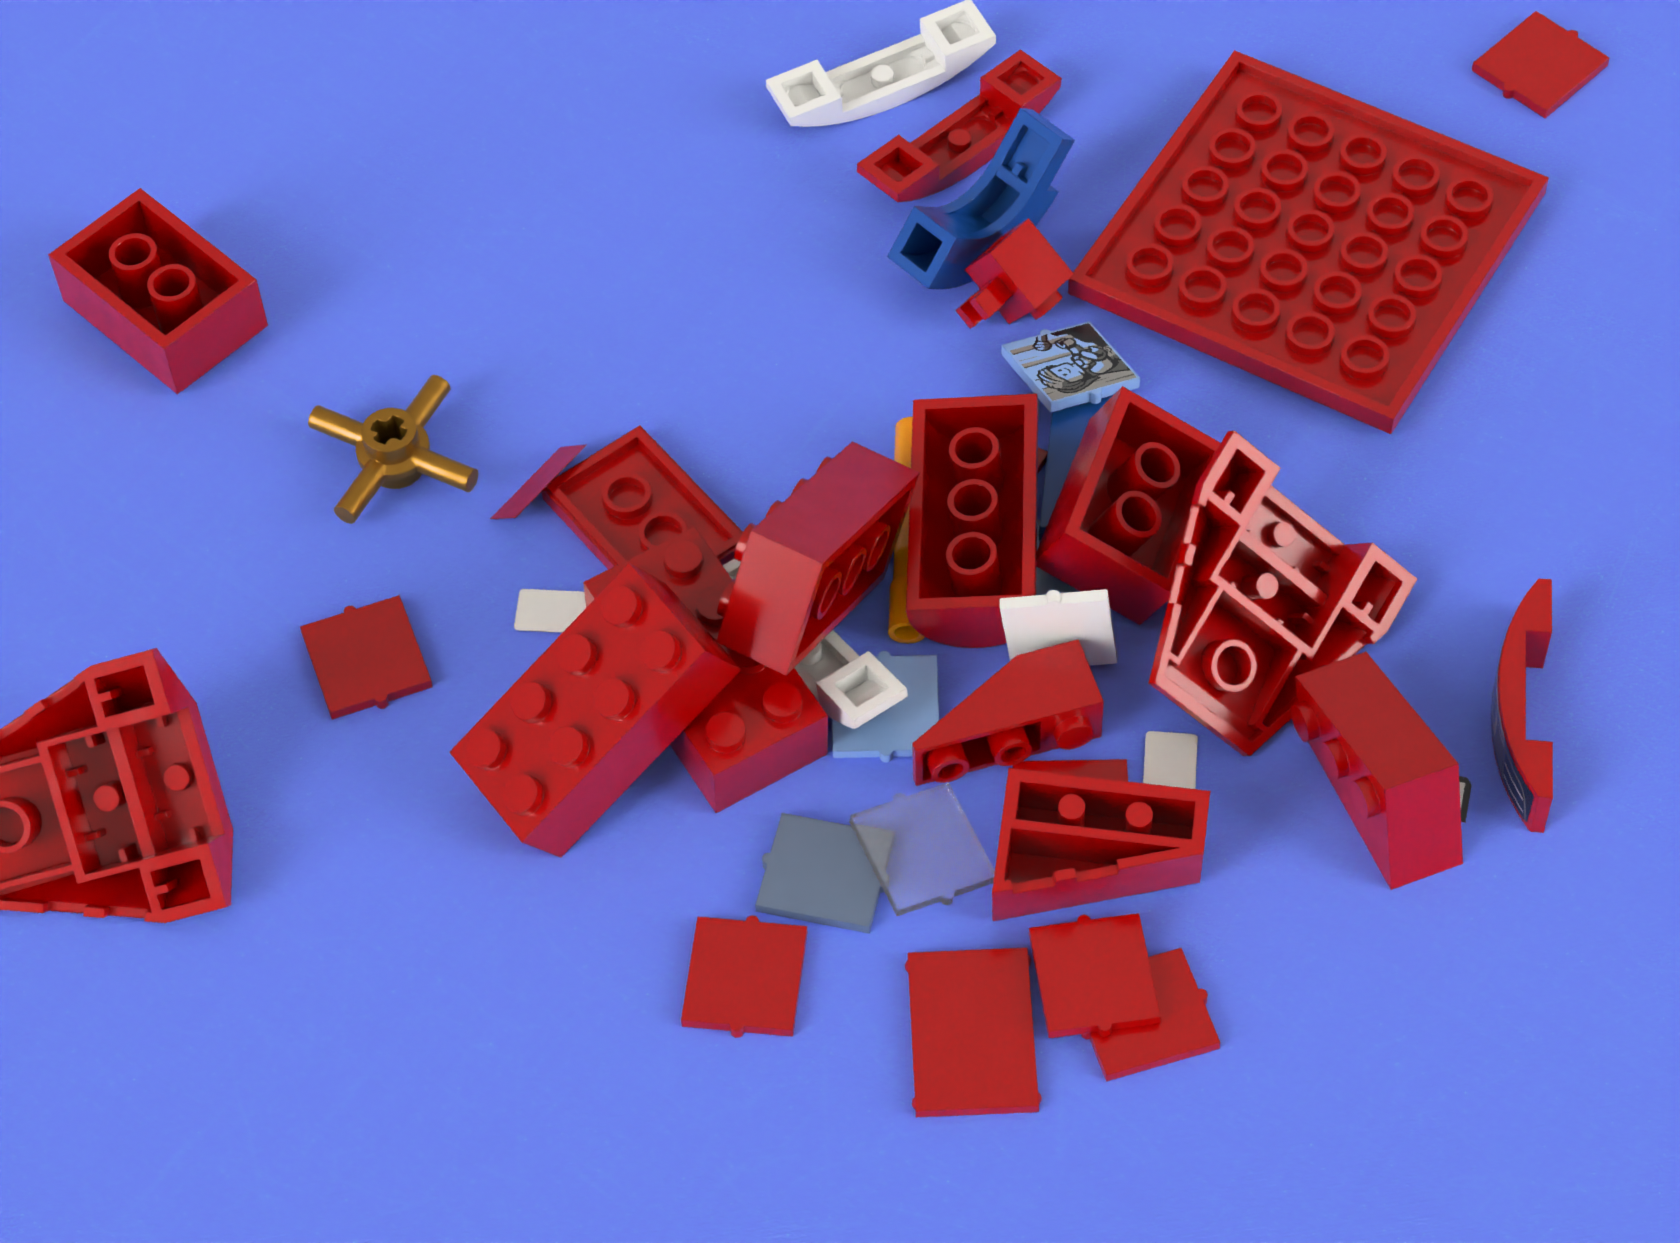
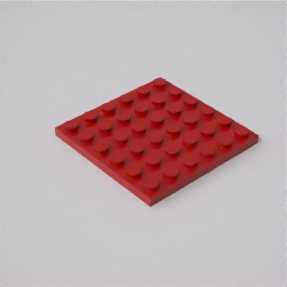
M1234 50L1073 272L1074 274L1069 278L1068 294L1392 434L1544 197L1549 177Z

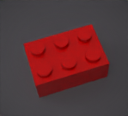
M141 188L48 254L63 301L177 395L268 326L257 279Z
M1122 386L1089 419L1037 549V567L1079 591L1107 589L1110 609L1141 625L1169 600L1196 484L1218 449L1220 442Z

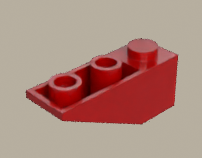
M1079 639L1015 656L912 743L913 780L915 785L919 786L934 781L940 783L951 782L961 778L967 772L994 765H1015L1031 755L1058 748L1065 750L1075 749L1085 745L1092 739L1101 737L1104 701Z

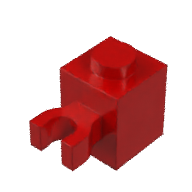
M1028 218L1002 234L964 269L980 289L955 311L970 329L976 326L982 319L990 318L997 310L1008 324L1028 313L1037 320L1063 298L1057 289L1074 273Z

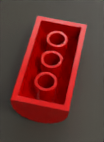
M1037 394L913 400L911 469L920 472L909 504L906 613L912 627L921 635L949 646L985 648L1005 644L1006 638L1000 612V598L1036 595Z

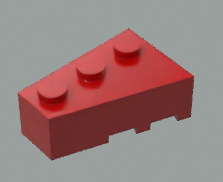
M1365 651L1295 676L1297 704L1291 707L1294 727L1302 741L1310 744L1390 889L1393 890L1463 864L1459 763L1369 654Z
M1009 768L992 888L993 921L1200 883L1210 791Z

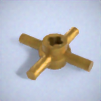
M431 375L405 411L398 408L380 409L369 415L364 423L320 405L314 407L309 416V427L356 446L357 460L362 468V471L334 507L335 514L342 521L349 524L355 523L381 486L389 489L404 488L416 482L422 474L466 492L473 490L478 480V470L430 451L429 438L423 428L451 390L449 383L438 375Z

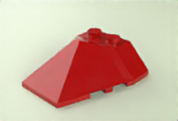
M1233 430L1226 433L1196 484L1149 684L1242 756H1251L1292 719L1291 707L1297 704L1295 676L1354 656L1365 645L1375 644L1388 632L1415 585L1417 578L1373 542L1344 544L1272 486L1281 468Z
M157 648L89 666L73 677V680L45 699L35 703L25 710L22 715L0 729V910L34 913L59 911L83 913V917L105 918L107 916L144 918L145 922L167 923L226 908L231 905L233 827L197 703Z

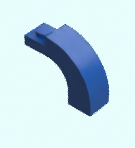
M1020 108L992 161L977 182L962 196L947 205L940 207L914 206L887 257L928 289H952L972 282V278L964 270L1002 234L1029 218L1036 226L1043 218L1059 193L1050 185L1075 140L1033 109Z

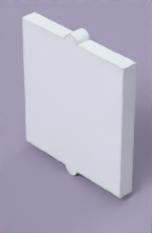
M1107 589L1068 593L1050 590L1045 595L1000 598V612L1010 661L1020 654L1079 639L1089 666L1117 663V650Z

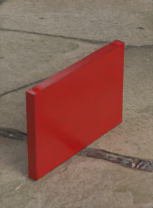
M1027 948L907 953L908 960L905 963V970L909 976L915 1092L912 1107L916 1111V1118L1039 1112V1104L1042 1097L1038 1092L1029 977L1031 958L1028 955Z

